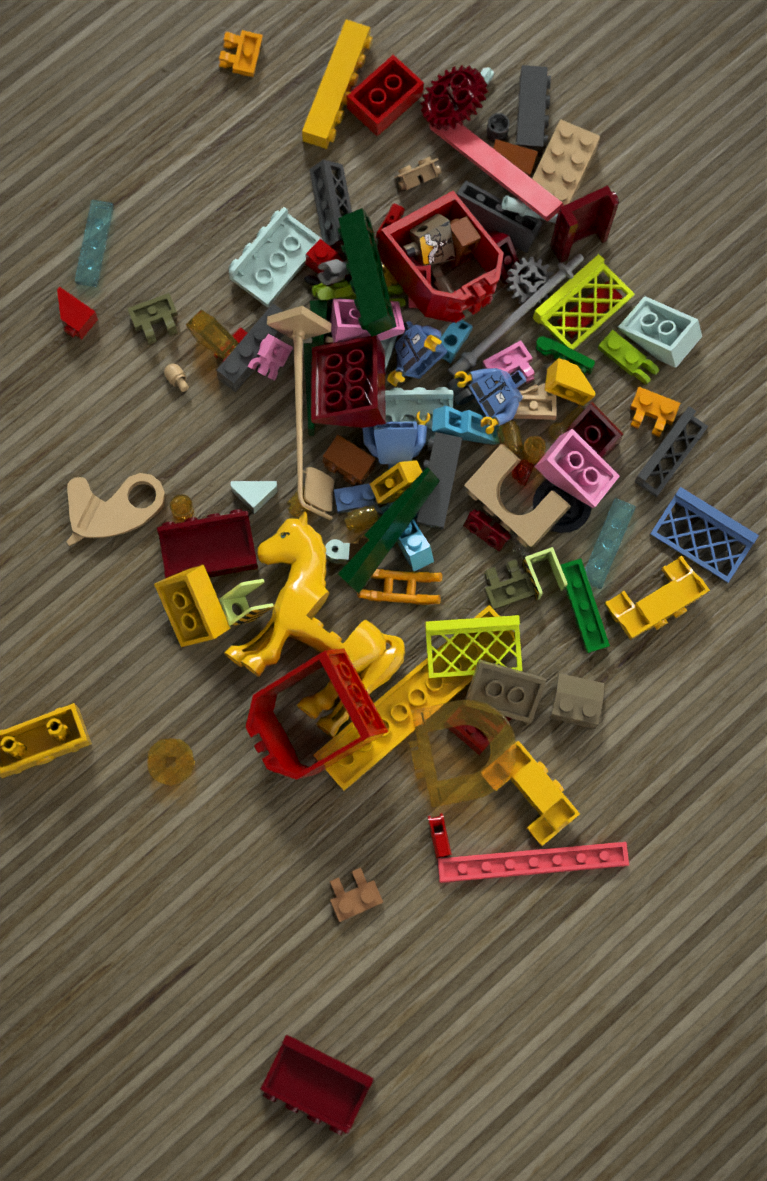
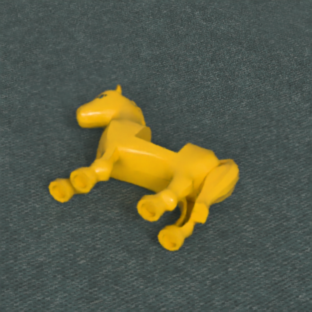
M306 511L302 513L299 519L291 518L285 520L277 533L262 542L257 551L258 559L261 563L267 565L279 563L291 565L288 580L280 590L274 604L272 617L254 639L244 645H231L224 654L239 667L245 666L250 672L260 676L267 666L277 664L283 645L288 637H292L320 653L325 650L344 648L368 694H370L376 688L386 683L404 662V641L400 637L381 633L374 624L367 620L362 621L344 643L341 642L342 638L335 632L331 631L329 633L323 629L324 625L315 618V615L329 595V591L325 588L326 547L323 544L321 535L308 525ZM386 643H389L390 648L386 650ZM331 680L320 692L311 697L303 698L297 704V707L312 719H316L322 710H330L338 697ZM341 699L331 714L320 717L315 723L317 727L332 738L337 734L339 727L349 719V714Z

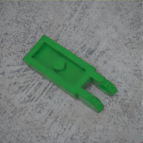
M546 336L538 337L535 346L537 352L543 356L553 355L554 360L558 358L567 360L579 366L583 374L588 373L591 375L595 366V360L557 341L546 338Z

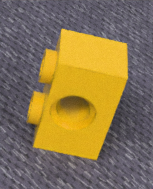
M417 460L399 462L370 483L378 504L396 501L422 473Z

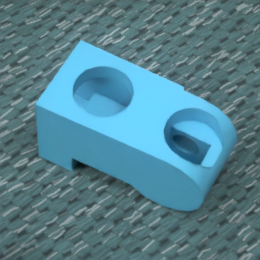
M464 320L449 325L441 336L442 345L447 350L442 359L449 363L453 362L457 352L468 338L473 328L472 325Z

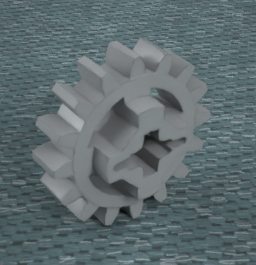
M530 257L528 261L522 258L519 260V263L515 262L512 265L513 269L507 272L511 276L506 279V283L511 284L507 291L514 292L511 297L512 299L520 298L519 304L527 301L537 292V288L542 287L550 280V276L554 274L553 272H547L548 264L541 265L542 259L534 262L533 257ZM525 268L524 275L518 276L519 271ZM546 294L541 300L545 301L548 299V295Z

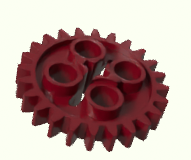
M461 65L459 70H457L454 66L450 73L446 69L444 76L438 74V80L431 81L432 87H426L428 94L422 95L425 101L420 103L423 107L421 109V112L424 114L423 117L432 127L436 126L438 130L442 127L444 130H447L449 126L455 129L457 123L463 126V120L471 121L470 115L478 114L476 109L483 107L480 102L487 99L484 94L488 93L485 78L476 68L472 69L469 65L465 69Z

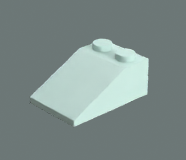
M646 296L643 297L618 326L622 333L656 359L675 368L702 338L698 319Z

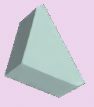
M231 481L232 492L254 514L278 492L277 481Z

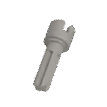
M335 259L321 263L318 268L324 270V272L319 273V280L324 285L344 280L345 275L349 274L346 268L348 261L341 262Z

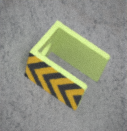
M553 547L526 556L522 563L525 573L528 572L536 592V595H534L536 600L541 598L543 592L532 567L534 563L548 559L560 590L564 591L568 585Z
M264 579L242 582L219 599L229 626L254 622L274 607L273 603L250 608L245 596L265 583ZM233 604H236L241 608V615H236L233 612Z

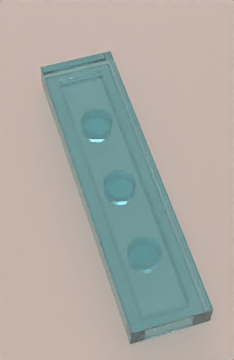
M91 200L75 276L76 284L98 287L114 205L111 202Z
M614 498L585 567L590 585L602 589L636 506Z

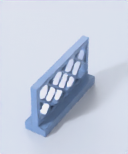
M682 487L679 488L650 533L651 536L729 583L759 536ZM675 503L684 507L685 517L673 519L671 509ZM688 511L692 512L695 515L689 516ZM669 514L670 520L664 521ZM700 517L704 520L705 529L693 531L690 519ZM687 519L689 532L677 535L674 522ZM671 523L674 536L663 537L657 533L661 525ZM721 530L725 541L712 544L709 531ZM706 532L709 544L696 547L693 534ZM690 535L693 548L684 550L679 547L678 538ZM727 535H729V536L732 537L733 539L728 540ZM670 539H675L676 544L671 542ZM738 541L746 546L741 554L732 556L729 543ZM726 544L729 557L716 559L713 546ZM710 547L713 560L703 562L699 559L697 550ZM694 551L695 556L690 554L689 552ZM733 558H738L736 563L734 564ZM730 560L731 570L727 576L719 572L717 562ZM714 563V568L708 564Z

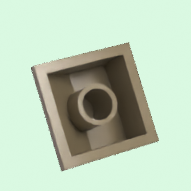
M559 673L549 719L595 729L599 724L603 704L604 683Z

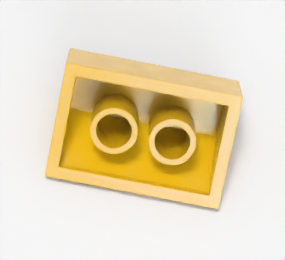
M204 565L184 570L154 584L181 647L213 640L231 629Z

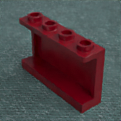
M608 185L559 208L550 247L559 263L568 260L572 244L586 237L597 234L602 243L607 241L619 204L616 193L614 191L611 192Z
M236 509L226 515L214 513L207 515V518L204 519L192 517L185 519L182 523L165 522L160 527H157L165 579L184 570L204 565L209 578L258 569L248 511Z
M286 1034L260 1090L264 1092L263 1097L273 1102L279 1099L286 1103L284 1107L297 1114L301 1110L308 1114V1120L319 1125L323 1121L330 1125V1131L342 1136L343 1132L349 1134L374 1078Z

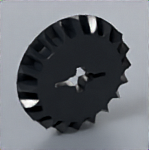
M548 480L540 484L533 497V510L550 491H555L571 506L550 529L551 532H558L560 534L571 533L586 523L591 514L592 507Z

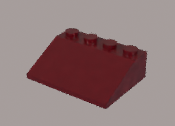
M377 335L312 347V423L359 428L386 424L385 350Z

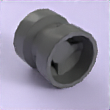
M495 113L489 118L486 133L490 141L495 143L496 139L504 141L507 138L510 123L506 115Z
M461 377L452 379L447 384L449 390H453L457 405L466 404L475 398L468 386L470 381L463 388L457 386L458 382L464 381Z

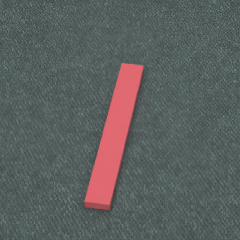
M457 123L455 129L449 126L447 130H444L443 127L438 130L436 126L432 127L429 124L430 129L547 222L563 206L559 199L465 126Z
M627 842L438 858L437 863L439 883L625 867L629 866Z

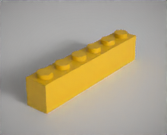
M345 20L302 129V141L325 149L328 148L330 142H334L337 133L335 127L343 119L344 111L342 109L344 104L347 105V95L350 93L351 86L355 87L357 83L358 68L363 67L366 57L364 55L365 50H369L372 44L373 37L370 36V27Z

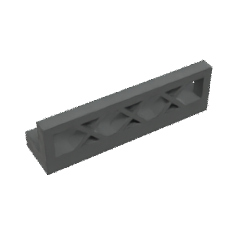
M322 160L309 170L322 239L331 248L335 249L341 244L344 245L338 233V228H340L338 218L342 217L339 208L345 215L351 213L352 209L343 164ZM332 170H336L338 179L332 174ZM335 188L340 192L342 199L336 194Z
M688 406L635 480L636 484L656 498L708 428L706 424L694 417L696 410ZM689 422L700 428L697 435L687 436L686 426ZM677 441H685L686 450L675 453L673 444ZM672 458L673 468L662 470L661 460ZM659 475L661 484L657 490L646 483L650 476Z

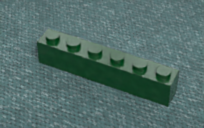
M360 208L338 218L340 224L338 233L344 242L342 251L348 259L346 268L350 276H352L350 285L356 294L354 303L361 315L358 318L359 324L363 330H367L373 337L397 326L372 222L363 208Z

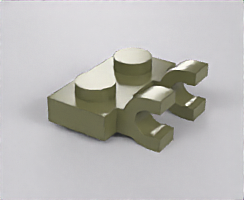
M169 293L127 308L136 331L143 329L149 345L157 342L151 325L164 321L169 337L178 334L173 321V317L178 316Z
M516 559L506 564L511 579L500 582L495 567L487 569L484 573L490 584L484 590L490 606L494 610L536 595L528 572L521 574Z

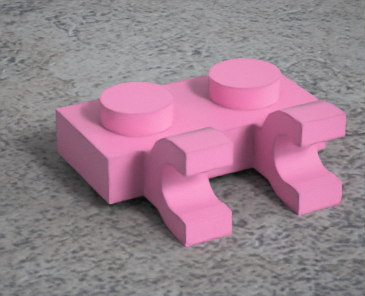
M267 334L260 344L258 352L260 357L252 359L248 367L255 370L261 364L257 372L266 376L268 369H270L268 378L275 381L279 367L284 366L293 347Z
M522 341L509 346L482 362L485 369L498 368L509 374L519 369L527 380L526 384L534 380L533 375H535V372L529 365L533 358Z

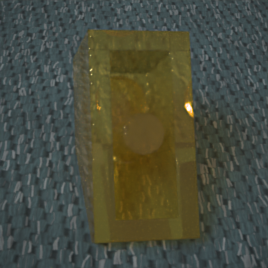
M202 309L186 324L198 343L223 360L239 344L214 317Z

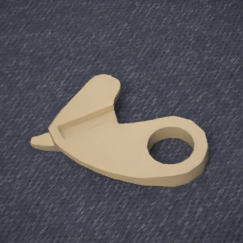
M138 473L128 477L118 491L108 501L104 502L91 492L85 478L76 477L71 479L68 483L67 491L69 517L73 534L66 542L71 546L83 538L118 536L145 525L164 507L166 495L161 482L150 474ZM145 484L154 488L156 492L155 501L147 508H136L129 502V494L134 487Z

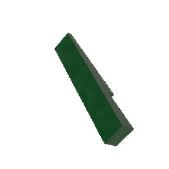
M328 300L310 301V311L327 321ZM325 334L312 337V343H303L309 436H314L316 423L311 421L312 347L324 345Z
M428 467L364 534L369 541L338 573L358 594L440 482Z

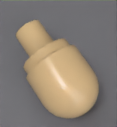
M177 364L167 365L164 375L169 383L174 387H179L182 392L187 391L189 386L185 382L186 374Z

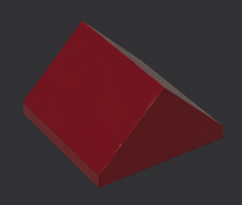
M593 402L584 409L565 431L573 429L602 459L619 445L624 435Z

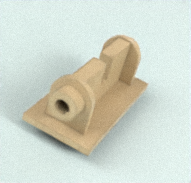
M430 157L418 161V167L412 169L409 165L399 169V175L394 176V178L400 177L401 181L398 182L400 189L407 191L420 185L419 175H421L423 182L437 178L438 174H441L440 167L434 164L438 158L431 160Z

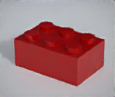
M393 54L347 95V109L378 137L422 97L424 82Z

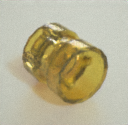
M539 436L527 438L522 449L523 459L527 463L537 464L544 456L546 450L545 441Z
M180 494L172 498L170 510L174 519L184 522L185 519L194 516V506L187 495Z

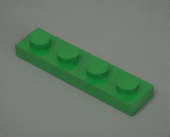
M582 559L561 564L560 566L568 584L565 589L586 653L609 647L610 644Z

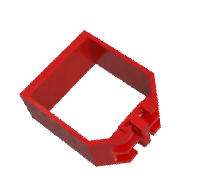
M454 191L381 229L377 246L381 262L425 317L457 323L465 318L462 311L467 309L474 315L480 311L481 307L484 308L491 304L492 296L500 279L504 253ZM438 213L449 219L450 222L456 218L460 220L467 216L481 236L473 256L487 273L463 285L453 293L434 290L401 248L411 243L410 229Z
M344 648L323 651L253 694L245 726L251 738L260 734L262 740L256 743L254 747L257 753L269 752V755L262 758L267 770L296 780L320 773L389 732ZM321 667H324L360 737L309 767L300 764L289 738L274 714V707L279 693Z

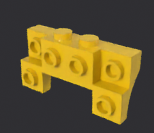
M682 556L661 569L670 583L638 601L636 604L631 601L625 591L604 603L615 622L620 624L630 641L654 627L656 630L662 628L668 623L667 619L673 615L675 618L680 617L687 612L686 607L710 591L703 579L691 569Z
M518 740L483 770L481 774L495 791L500 789L509 780L513 782L540 815L538 819L527 827V830L543 846L578 817L580 813L562 793L564 791L562 785L556 779L552 781L547 775L549 771L541 761L537 763Z

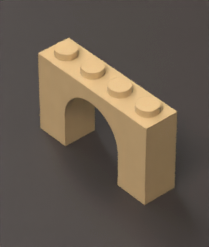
M500 444L464 486L469 489L467 494L475 501L479 499L485 504L483 508L491 516L496 514L501 519L500 524L507 531L513 530L518 535L516 539L523 546L535 547L571 506L555 491H550L540 504L528 514L517 515L507 510L500 497L501 485L521 460L505 445Z

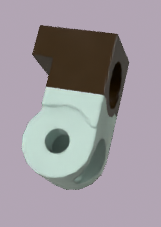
M359 538V544L343 543L337 539L331 540L326 544V557L332 563L347 564L368 542V539Z

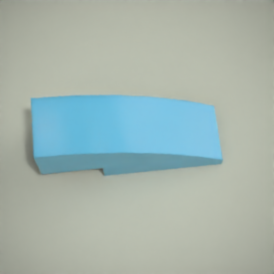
M448 406L433 410V432L461 437L462 440L495 445L499 444L500 426H494V431L491 434L486 433V428L490 425L481 427V420L485 417L470 410L461 412Z

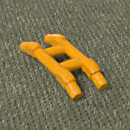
M377 568L370 578L384 579L383 592L362 589L359 594L357 593L358 598L370 601L411 603L416 605L440 604V595H415L416 581L421 583L441 582L442 573L406 572ZM393 580L407 581L406 594L392 593Z

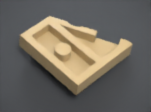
M545 383L539 386L535 384L525 391H520L523 399L519 402V407L513 419L556 420V395L545 391Z

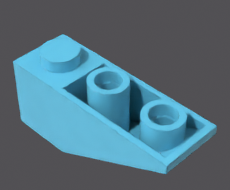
M394 502L380 508L382 514H384ZM412 519L397 540V543L410 567L415 572L433 563L434 559L429 543L414 519Z

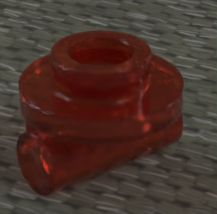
M521 460L512 470V477L520 485L526 486L535 465L528 460Z

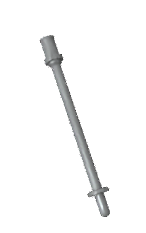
M577 254L566 265L560 262L558 264L559 271L475 349L461 354V358L448 369L450 375L454 378L457 372H466L470 367L474 368L477 358L565 277L569 279L574 277L572 271L583 261L584 256Z

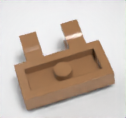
M361 868L352 871L358 887L345 893L339 877L330 881L336 895L330 902L339 922L383 903L374 880L367 883Z

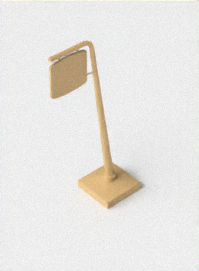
M299 306L268 316L267 325L294 340L298 499L302 507L331 521L332 516L325 512L332 511L334 479L313 467H307L306 472L303 471V340L331 332V323L304 306ZM303 472L306 473L304 499L310 506L303 500Z

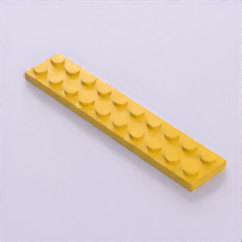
M488 605L474 618L500 616ZM513 630L504 631L499 637L508 647L515 640ZM493 631L492 633L497 636L500 631ZM481 632L475 640L486 649L494 638L487 632ZM468 633V634H469L470 636L474 637L477 633ZM458 634L452 640L461 650L471 641L465 634ZM497 640L488 649L497 659L507 650ZM448 641L441 645L437 651L439 652ZM474 642L465 651L474 661L483 652ZM449 644L441 654L452 663L460 652ZM435 652L432 653V659L437 655ZM486 653L480 659L490 663L495 662V660H493ZM462 654L454 663V666L460 671H467L473 663ZM440 656L433 662V673L444 672L449 666ZM426 658L374 703L389 732L328 767L325 771L343 791L347 790L468 686L472 681L473 675L429 678L428 660ZM451 667L447 672H456V670ZM353 722L319 749L313 757L320 761L359 738L360 735Z

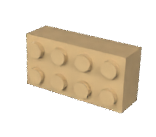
M560 119L532 179L559 199L563 206L571 203L597 150L601 136Z

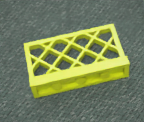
M599 254L540 305L533 315V319L538 324L541 323L561 344L573 350L635 295L604 264L605 260ZM604 272L609 277V284H597V276ZM584 288H594V298H581V290ZM608 288L609 299H597V289ZM613 289L622 290L626 296L622 300L612 299ZM568 302H578V312H565V305ZM581 302L594 303V313H581ZM597 303H609V312L606 314L597 313ZM552 316H562V327L552 326L548 320ZM565 316L578 317V327H565ZM581 317H594L593 326L591 328H581ZM565 331H578L577 340L572 345L565 339Z
M519 615L424 622L429 678L474 675L475 670L471 669L477 666V662L485 653L496 661L494 664L505 666L500 661L510 652L516 657L517 667L512 669L522 671ZM514 630L515 640L508 647L499 637L504 631ZM493 631H500L497 636L492 633ZM481 632H487L494 638L486 649L475 640ZM468 633H477V634H476L474 637H472V636H470ZM454 634V635L451 637V639H449L448 637L445 636V635ZM458 634H465L471 640L463 650L452 642ZM441 635L448 642L438 652L431 644V636ZM496 640L507 649L499 659L488 651ZM473 642L483 650L475 661L465 653ZM449 644L460 652L452 663L441 654ZM514 645L516 653L511 649ZM432 650L437 654L433 659ZM462 654L473 663L467 671H460L454 666V663ZM440 656L449 666L444 672L433 673V662ZM451 667L456 670V672H447V671H448Z

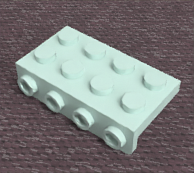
M285 207L280 211L277 210L272 215L271 222L259 230L257 238L253 243H248L241 257L238 260H233L229 266L230 280L266 307L271 305L306 264V253L320 239L318 235L289 215L288 209Z
M422 387L412 390L391 388L385 391L386 422H416L415 417L419 411V418L425 421L426 415L429 413L430 420L425 425L427 426L425 445H428L429 439L435 437V432L432 431L433 410L443 406L453 408V390H448L446 387H438L435 390H426Z

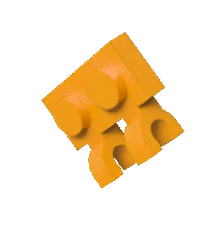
M243 30L240 36L225 32L224 48L234 49L237 47V52L234 55L221 51L219 67L230 68L232 66V73L254 77L263 35Z
M638 387L630 407L631 410L636 411L630 426L639 429L644 415L656 419L651 434L660 437L665 424L672 425L680 403Z

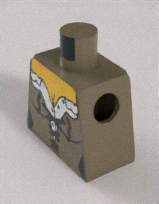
M439 213L410 229L411 243L401 247L409 258L413 257L414 260L425 266L456 259L450 220Z

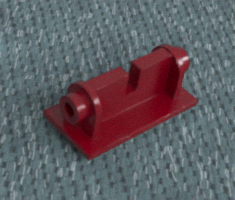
M474 509L469 513L463 526L472 534L485 541L490 547L500 552L505 542L507 543L512 535L497 522L491 527L489 524L492 519L481 510L477 511Z

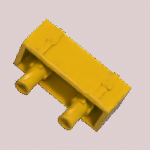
M73 703L5 730H0V777L3 779L13 774L22 773L23 770L36 765L46 764L57 757L70 752L74 753L83 747L91 745L92 743L78 706Z

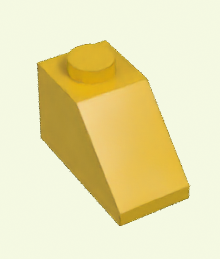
M558 358L547 368L545 391L582 406L595 397V391L579 366Z

